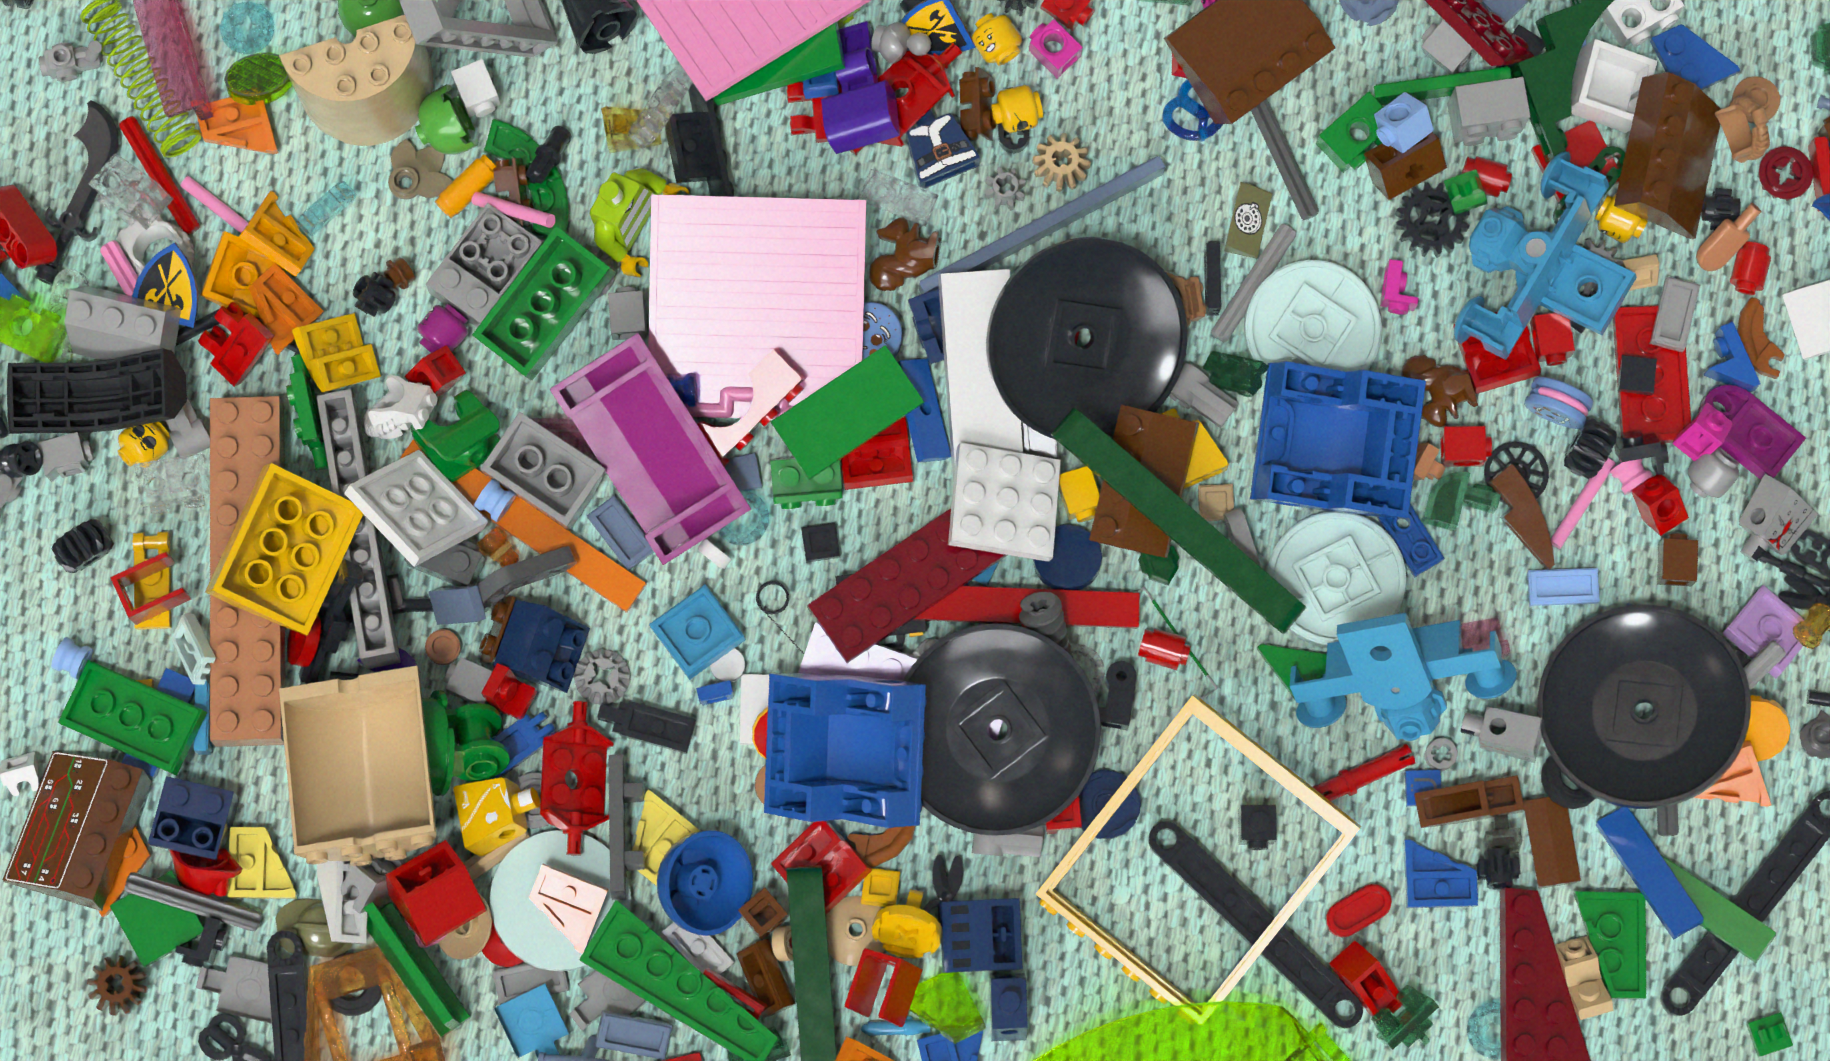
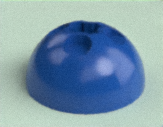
M699 831L678 840L664 855L657 874V894L667 916L680 928L702 936L716 935L731 928L741 918L742 915L738 910L750 900L753 889L752 866L746 851L736 839L720 831Z

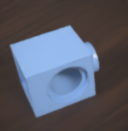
M1406 92L1374 114L1378 127L1376 133L1380 141L1385 146H1392L1401 153L1406 152L1434 131L1427 105Z

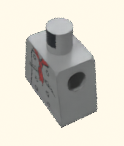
M1765 474L1739 519V525L1751 535L1740 552L1756 563L1767 548L1780 555L1786 554L1818 513L1791 487Z
M1487 707L1484 717L1465 713L1461 733L1479 737L1481 749L1535 763L1542 738V718ZM1498 727L1506 729L1505 732H1503L1500 735H1495L1492 733L1493 730Z

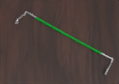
M1142 587L1173 633L1179 635L1147 589ZM1190 650L1189 655L1192 657V659L1195 661V663L1198 665V667L1201 669L1204 675L1207 676V678L1213 684L1215 690H1217V686L1215 685V683L1212 681L1206 670L1203 668V666L1200 664V662L1197 660L1195 655ZM1215 690L1210 691L1209 693L1201 697V699L1203 700L1205 697L1213 693Z

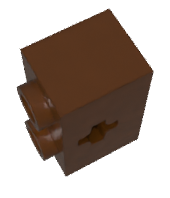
M1433 132L1404 153H1401L1392 146H1385L1383 143L1364 153L1373 185L1388 200L1393 199L1447 168L1440 140Z

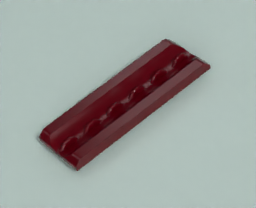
M1425 0L1489 65H1508L1534 57L1528 50L1527 42L1518 35L1512 34L1505 27V21L1498 14L1490 12L1481 4L1482 0Z

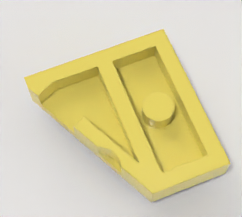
M648 789L644 796L645 802L641 819L638 822L637 836L632 851L644 852L645 869L637 871L657 887L658 869L666 852L681 838L700 830Z
M230 827L229 853L242 867V872L234 878H229L227 897L297 899V892L267 828Z

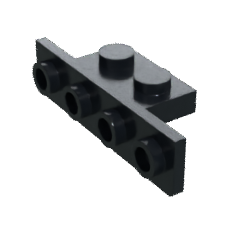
M691 81L687 84L693 113L668 114L663 118L676 183L707 181L710 196L734 197V187L732 182L729 181L727 173V154L722 148L719 135L720 121L715 116L713 98L705 101Z

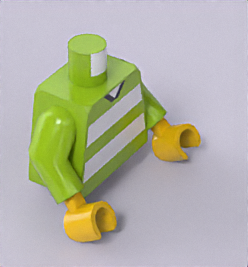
M644 168L628 170L623 176L613 172L608 180L600 186L599 195L590 209L596 245L615 262H621L623 274L633 277H641L635 270L636 264L641 267H648V262L645 258L629 256L627 252L630 251L651 215L652 195H660L661 193L663 195H676L680 190L689 194V190L686 187L676 183L666 184V179Z

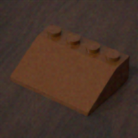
M1216 0L1164 37L1165 42L1214 124H1233L1335 49L1320 20L1303 0Z
M1670 72L1642 77L1614 206L1689 239H1696L1703 199L1707 189L1721 125L1715 115V112L1721 110V108L1696 84Z

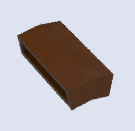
M1550 797L1523 801L1538 888L1574 884L1581 881L1568 808L1556 804Z

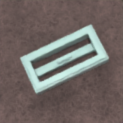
M183 613L171 640L192 683L204 685L206 681L204 674H209L211 670L209 663H214L216 657L195 614Z

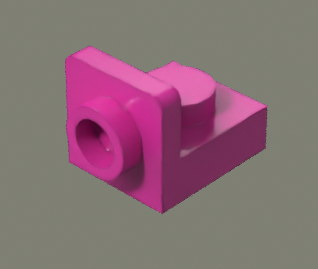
M1389 259L1385 266L1380 306L1388 307V312L1406 315L1408 311L1415 310L1419 298L1399 294V292L1404 293L1407 273L1402 272L1403 261Z
M1706 403L1702 406L1697 417L1676 436L1672 444L1693 461H1696L1704 454H1712L1723 444L1733 423L1722 412Z

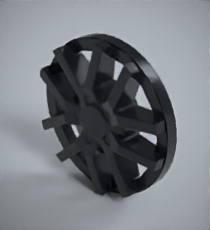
M1509 442L1497 447L1492 452L1491 457H1488L1484 467L1485 484L1488 492L1500 502L1506 504L1487 483L1491 480L1490 478H1493L1501 471L1490 473L1492 461L1501 470L1508 464H1513L1529 488L1537 491L1533 494L1536 499L1544 492L1549 479V469L1544 456L1535 447L1523 442ZM1510 448H1522L1517 459L1510 452ZM1502 451H1504L1509 459L1506 465L1497 457ZM1526 451L1534 455L1529 464L1521 460ZM1539 460L1543 472L1531 470L1530 468ZM1530 475L1543 478L1541 485L1530 482Z

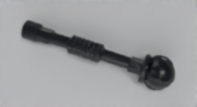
M1767 551L1760 558V562L1771 564L1779 568L1780 572L1799 581L1805 580L1820 587L1822 591L1828 593L1827 598L1830 599V580L1821 579L1808 573L1806 568L1787 559L1780 560Z

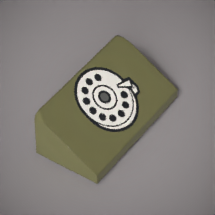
M1240 182L1224 249L1225 252L1254 259L1258 258L1272 193L1248 183Z

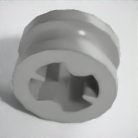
M1445 738L1433 740L1425 751L1426 763L1434 770L1445 771L1457 759L1455 745ZM1444 746L1449 750L1446 755H1450L1449 762L1442 760L1440 763H1437L1433 760L1436 754H1432V749L1439 750Z

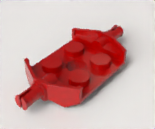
M951 43L939 56L935 53L933 55L917 56L911 53V51H907L900 61L892 64L878 78V82L886 80L894 92L900 88L909 89L906 95L896 98L900 136L877 143L902 147L904 143L901 137L947 92L952 98L955 96L947 69L948 65L962 54L957 45ZM863 147L856 148V149L849 150V151H850L851 153H853L854 155H857V153H858Z
M573 701L572 722L567 723V727L543 737L540 815L547 823L563 830V834H567L566 855L581 856V837L583 831L609 820V815L604 816L607 748L613 747L614 743L593 727L588 726L586 722L588 702ZM569 770L577 777V785L574 789L568 787L565 781L566 773Z

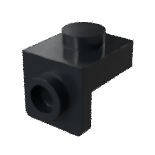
M1630 432L1622 435V439H1616L1614 449L1620 462L1651 457L1652 468L1656 474H1665L1664 464L1669 463L1667 446L1665 442L1661 443L1655 433L1643 435L1642 432Z
M207 917L197 951L176 946L175 953L183 956L182 963L202 968L204 962L213 964L217 950L223 951L227 941L228 931L224 930L225 923Z

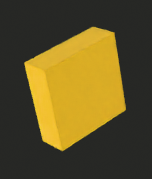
M871 868L872 871L864 878L861 904L880 907L896 905L900 871Z

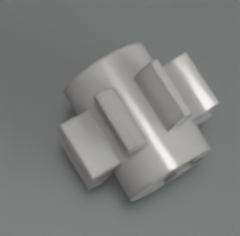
M998 167L995 178L986 177V184L992 187V189L985 192V198H994V209L996 210L1000 205H1007L1008 209L1012 211L1013 202L1016 199L1019 201H1024L1025 195L1018 191V189L1025 187L1026 180H1017L1015 168L1009 173L1003 172ZM1006 183L1010 184L1011 191L1007 190L1005 194L999 192L1000 187H1004Z

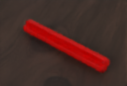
M134 116L122 120L119 123L120 129L177 224L188 235L193 234L200 228V224Z

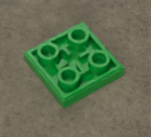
M172 870L157 878V880L182 887ZM129 894L110 905L143 967H147L172 953L177 945L184 946L200 937L203 932L204 926L197 914L138 895Z

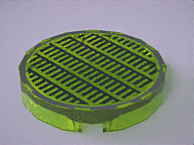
M255 53L245 56L230 66L224 78L229 97L245 105H256L255 101L264 100L265 104L273 102L284 96L292 87V83L279 55L274 53Z

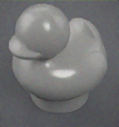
M895 22L888 26L878 25L876 27L871 47L873 51L881 53L888 63L894 64L902 59L908 48L911 53L917 56L927 54L931 49V40L928 35L922 32L911 35L905 24Z

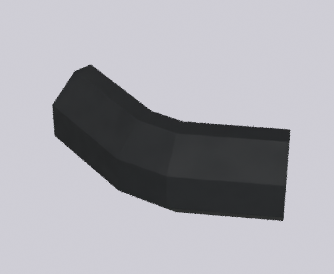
M164 348L104 361L83 363H8L7 416L9 434L91 433L119 430L174 419L187 402L186 373L172 350Z

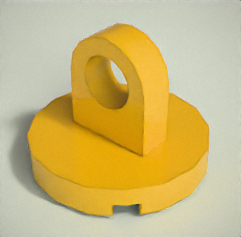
M910 889L906 905L886 906L877 912L871 928L872 937L876 942L877 939L882 942V948L887 952L899 957L915 959L923 957L924 953L931 952V955L937 951L942 939V926L934 916L920 909L924 892Z

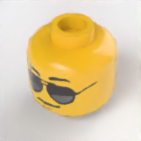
M1027 85L1001 90L997 95V103L991 104L995 124L1002 123L1004 130L1008 133L1033 129L1037 126L1038 119L1043 118L1038 91L1033 92Z
M160 422L126 428L118 436L120 446L118 454L128 466L131 467L135 464L140 468L147 469L169 450L168 440L170 435Z

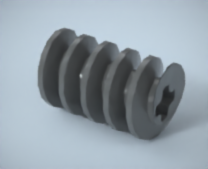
M1038 592L1021 600L1020 607L1022 611L1019 614V619L1022 627L1050 638L1071 655V646L1059 597L1051 592Z

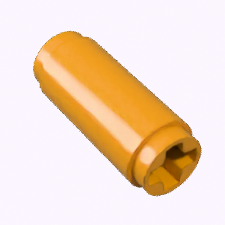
M484 154L480 158H476L438 195L439 197L434 202L449 218L458 215L472 201V196L475 192L481 193L494 180L493 168H496V165Z

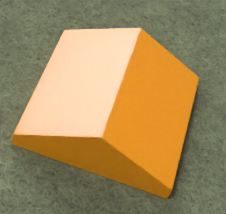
M223 231L200 296L225 308L231 302H234L240 306L244 315L252 313L257 319H261L249 287L275 262L238 236Z

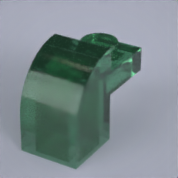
M1469 472L1448 474L1441 478L1428 494L1421 522L1454 531L1458 526L1462 506L1494 514L1498 508L1501 494L1493 493L1494 489L1483 484H1473V487L1467 486L1470 477Z

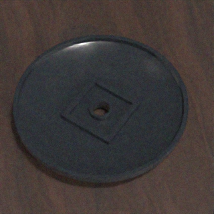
M1080 237L1053 244L1030 257L1011 275L1003 286L991 311L987 328L986 355L988 368L996 391L1004 404L1020 421L1034 431L1055 439L1051 436V433L1074 407L1113 439L1121 405L1156 412L1170 395L1179 378L1186 356L1187 321L1182 300L1174 283L1164 269L1144 252L1126 243L1108 238ZM1081 329H1088L1090 332L1089 342L1084 346L1078 347L1075 344L1076 333Z
M1639 604L1602 612L1576 627L1564 638L1551 655L1544 669L1538 691L1537 710L1538 717L1542 718L1541 735L1545 746L1560 771L1572 783L1589 795L1613 805L1633 809H1653L1687 801L1701 794L1723 777L1738 757L1744 745L1751 718V698L1747 676L1739 658L1729 643L1715 629L1699 618L1678 609L1659 605ZM1640 703H1649L1654 707L1655 711L1651 717L1641 719L1635 715V707Z
M984 624L956 631L933 644L916 660L905 675L903 681L926 685V706L924 712L925 740L923 742L922 760L924 772L921 784V802L925 809L941 821L963 831L980 835L1000 836L1022 833L1037 828L1060 815L1075 801L1088 783L1094 771L1101 745L1102 727L1099 704L1094 689L1081 666L1063 647L1050 638L1027 628L1008 624ZM995 720H1002L1007 725V734L1001 740L992 739L988 732L989 725Z

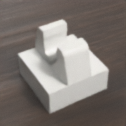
M35 752L1 760L0 778L3 786H7L13 796L19 795L18 783L22 781L29 782L32 791L38 790L39 763Z

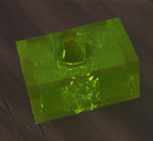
M12 294L10 299L0 296V342L42 362L54 363L67 335L65 325L59 322L62 316L45 308H42L41 312L38 313L29 308L32 302L15 294ZM27 319H31L32 330L24 336L22 325Z

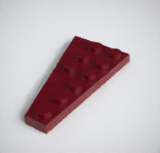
M1506 887L1501 889V1061H1591L1538 890Z

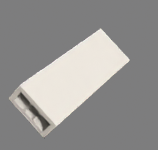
M1010 269L938 275L953 482L956 449L959 443L1023 453L1021 421L1008 409L996 391L991 379L986 355V336L991 311L1000 291L1010 278Z

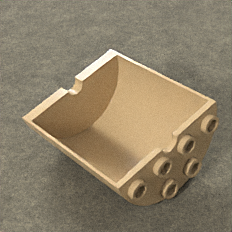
M405 15L356 30V38L348 44L341 43L334 37L279 55L310 120L325 134L350 145H378L403 135L419 120L418 111L420 104L433 89V69L426 46L416 44Z
M418 666L358 675V678L352 680L333 679L279 688L294 854L306 858L307 864H322L328 861H350L351 866H365L371 864L372 859L385 857V860L389 861L401 860L407 857L406 852L433 844V840L436 838V826Z

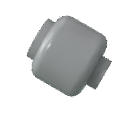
M1720 446L1712 454L1702 455L1688 467V476L1692 481L1690 483L1691 489L1703 498H1706L1708 495L1715 498L1722 497L1740 476L1737 467L1739 462Z

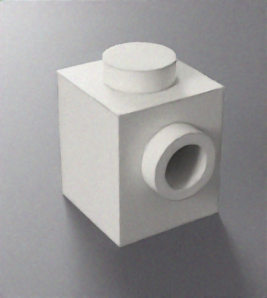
M483 59L451 71L453 81L469 117L474 115L477 117L486 116L495 111L496 106L501 105Z

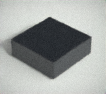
M1622 355L1620 359L1618 391L1652 395L1654 393L1657 359Z
M835 522L801 527L806 563L840 558Z

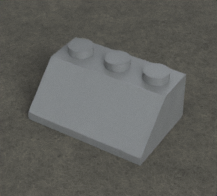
M84 286L70 289L64 324L74 354L104 361L162 348L172 350L174 353L181 308Z
M520 411L480 468L483 474L491 479H495L507 490L516 493V496L568 531L571 530L589 504L606 471L604 467Z

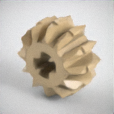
M1061 133L1060 142H1057L1052 135H1049L1047 137L1048 146L1039 143L1037 151L1040 155L1033 156L1032 160L1034 165L1039 166L1035 170V176H1046L1043 181V186L1046 188L1053 181L1057 182V192L1062 191L1064 182L1073 190L1076 188L1075 179L1085 181L1086 174L1083 170L1089 169L1091 164L1089 160L1084 159L1088 155L1087 147L1078 148L1080 142L1078 137L1072 139L1070 143L1066 142V133ZM1063 157L1068 159L1067 165L1062 164L1060 167L1055 165L1056 159L1059 161Z

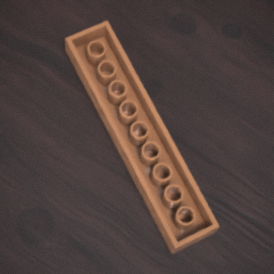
M280 396L210 398V580L263 466L273 463L285 469L284 404ZM210 595V647L216 657L214 663H210V741L215 747L284 745L279 688L286 687L285 627Z

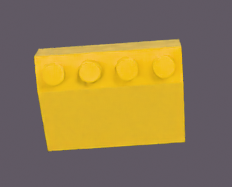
M273 463L263 466L205 593L307 636L363 513L353 502Z

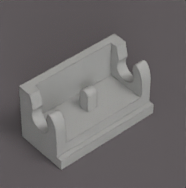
M382 857L372 859V863L365 866H351L349 864L348 868L350 871L341 886V894H348L351 891L352 885L358 888L359 895L354 901L353 909L359 914L366 912L364 907L371 902L378 907L393 902L388 895L385 875L406 862L403 859L389 861Z

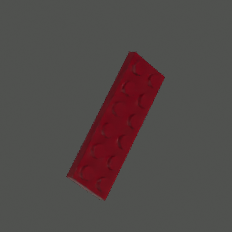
M950 508L809 603L807 608L846 664H848L1008 555L948 545Z

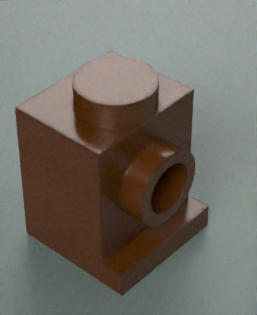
M765 887L738 910L743 916V920L761 941L788 919L787 912Z

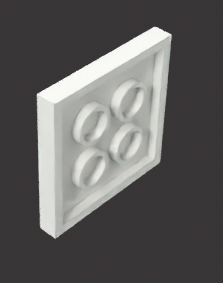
M959 443L956 449L948 545L1049 562L1053 558L1061 460Z
M420 450L350 484L344 493L414 567L483 531L488 523L482 514Z

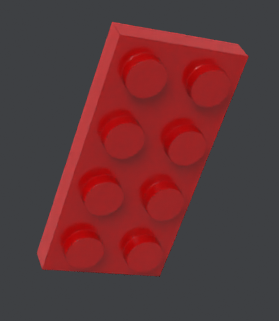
M1658 306L1619 307L1613 317L1617 387L1622 355L1657 359L1654 393L1652 395L1618 391L1621 439L1622 435L1626 433L1642 432L1643 435L1655 433L1661 443H1673L1676 436L1691 423L1686 347L1683 352L1649 344Z

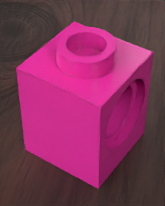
M1055 19L1047 26L1044 23L1040 24L1029 37L1031 39L1029 52L1057 79L1082 55L1083 47ZM1056 41L1062 46V49L1059 52L1051 53L1045 49L1044 45L1047 42Z

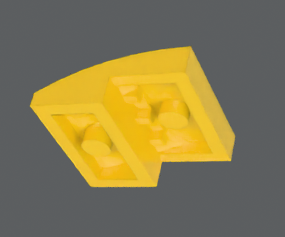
M355 313L292 329L305 366L322 393L381 377L372 344L363 345Z

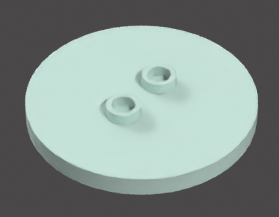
M1298 261L1276 270L1255 290L1245 314L1244 337L1247 351L1253 364L1265 379L1268 363L1283 361L1345 372L1368 370L1377 355L1381 342V316L1371 291L1354 273L1328 261Z
M1338 511L1324 512L1303 519L1281 537L1272 552L1268 564L1267 573L1307 607L1288 630L1300 639L1316 646L1327 648V643L1338 642L1336 634L1337 625L1395 615L1398 614L1403 603L1406 589V569L1398 546L1382 527L1357 514Z
M563 830L536 834L515 846L500 863L493 878L490 891L491 918L496 932L504 945L522 961L531 966L549 971H571L586 967L587 965L579 960L582 953H579L574 948L571 941L550 922L549 917L539 910L529 898L541 865L544 863L609 889L587 946L615 900H612L610 893V850L596 839L583 834L581 837V856L566 855L567 834H563ZM626 877V900L617 901L630 911L631 892Z

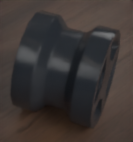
M24 441L17 444H9L0 450V470L10 478L15 479L34 475L42 467V452L33 442Z

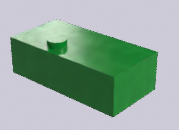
M556 226L472 336L526 378L533 380L616 272Z

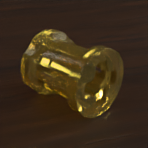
M1815 603L1809 609L1808 617L1793 627L1794 637L1801 645L1810 649L1818 647L1822 643V636L1827 631H1830V607L1822 603Z

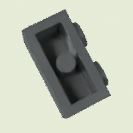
M465 540L415 567L406 558L404 559L409 567L458 587L475 585L486 561L483 554L479 552L480 547Z

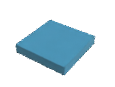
M706 584L649 624L650 628L689 680L746 640L745 636Z

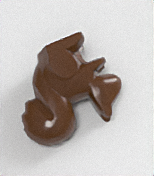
M897 218L885 228L876 231L879 239L895 244L894 254L881 255L875 258L870 265L869 278L877 289L881 291H895L897 287L903 286L904 278H916L928 270L936 269L942 243L939 232L934 231L930 234L929 238L920 237L921 227H919V223H914L909 232V223L905 218Z
M1415 355L1404 363L1401 370L1402 377L1426 381L1425 392L1429 391L1432 402L1423 406L1421 419H1424L1432 426L1440 428L1446 425V411H1449L1454 419H1458L1457 405L1467 401L1472 407L1478 406L1468 370H1462L1453 365L1437 366L1436 360L1428 358L1426 355Z

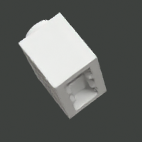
M1614 0L1601 14V17L1621 48L1629 44L1637 47L1651 37L1649 32L1659 26L1662 30H1665L1679 21L1678 15L1684 7L1682 1L1660 0L1665 4L1666 10L1658 11L1652 7L1651 0ZM1622 17H1633L1638 26L1634 28L1627 27L1623 23Z

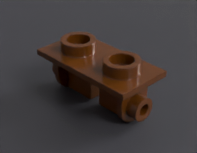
M975 67V72L962 73V78L959 79L960 104H972V108L960 110L961 129L969 141L977 140L978 134L989 141H993V130L996 128L991 104L992 97L995 95V83L990 74L979 67Z
M513 158V166H510L509 159L495 161L496 168H493L496 192L509 191L508 198L500 199L534 209L531 198L527 199L526 185L530 184V178L526 176L528 166L527 164L523 165V159ZM506 215L515 223L519 221L521 227L530 226L529 221Z
M504 597L494 606L491 613V620L494 622L490 633H486L480 643L479 652L482 655L479 662L492 663L493 659L495 660L513 611V603L516 597Z

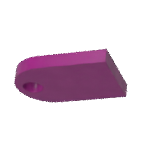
M1722 385L1712 389L1699 406L1700 411L1706 403H1709L1714 408L1713 402L1723 405L1726 412L1722 413L1732 421L1733 425L1720 447L1760 480L1765 474L1774 478L1806 439L1805 436L1753 394L1738 386Z

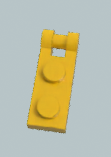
M169 531L158 532L157 535L146 536L145 532L133 533L134 566L148 560L146 559V549H158V555L164 552L170 555ZM171 566L134 583V609L171 593ZM171 609L138 625L134 624L135 629L171 628Z

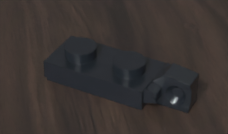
M620 701L619 708L601 704L597 715V720L614 724L612 732L620 734L622 737L684 754L688 753L696 724V719L632 701L628 703Z

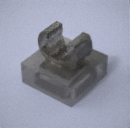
M1507 814L1493 816L1491 830L1485 831L1483 838V852L1494 848H1505L1510 850V854L1519 853L1523 841L1521 828L1509 829Z

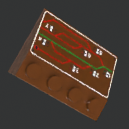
M52 751L3 877V882L102 911L151 784V780L144 770L109 759Z

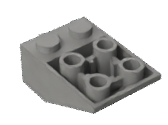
M487 203L426 282L428 292L443 304H449L478 328L543 242Z

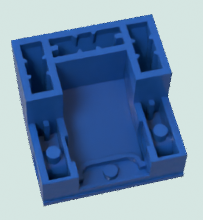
M1288 361L1268 363L1250 499L1330 512L1338 511L1365 516L1408 518L1426 381L1368 370L1345 372Z
M769 673L764 813L808 822L843 819L885 828L920 826V813L922 810L921 784L924 772L922 760L923 742L925 740L924 712L926 706V685L892 679L850 675Z

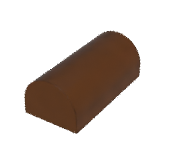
M769 939L756 942L736 953L753 996L767 1004L766 1009L761 1014L763 1018L796 1005L779 962L773 953Z

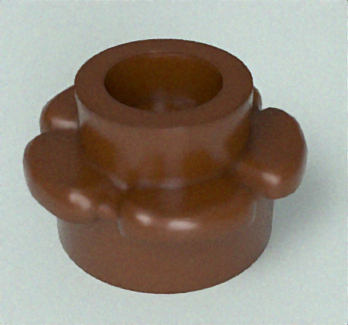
M399 257L393 262L391 260L386 262L387 270L384 271V276L394 282L393 288L400 287L405 290L409 287V283L415 280L412 269L404 259Z

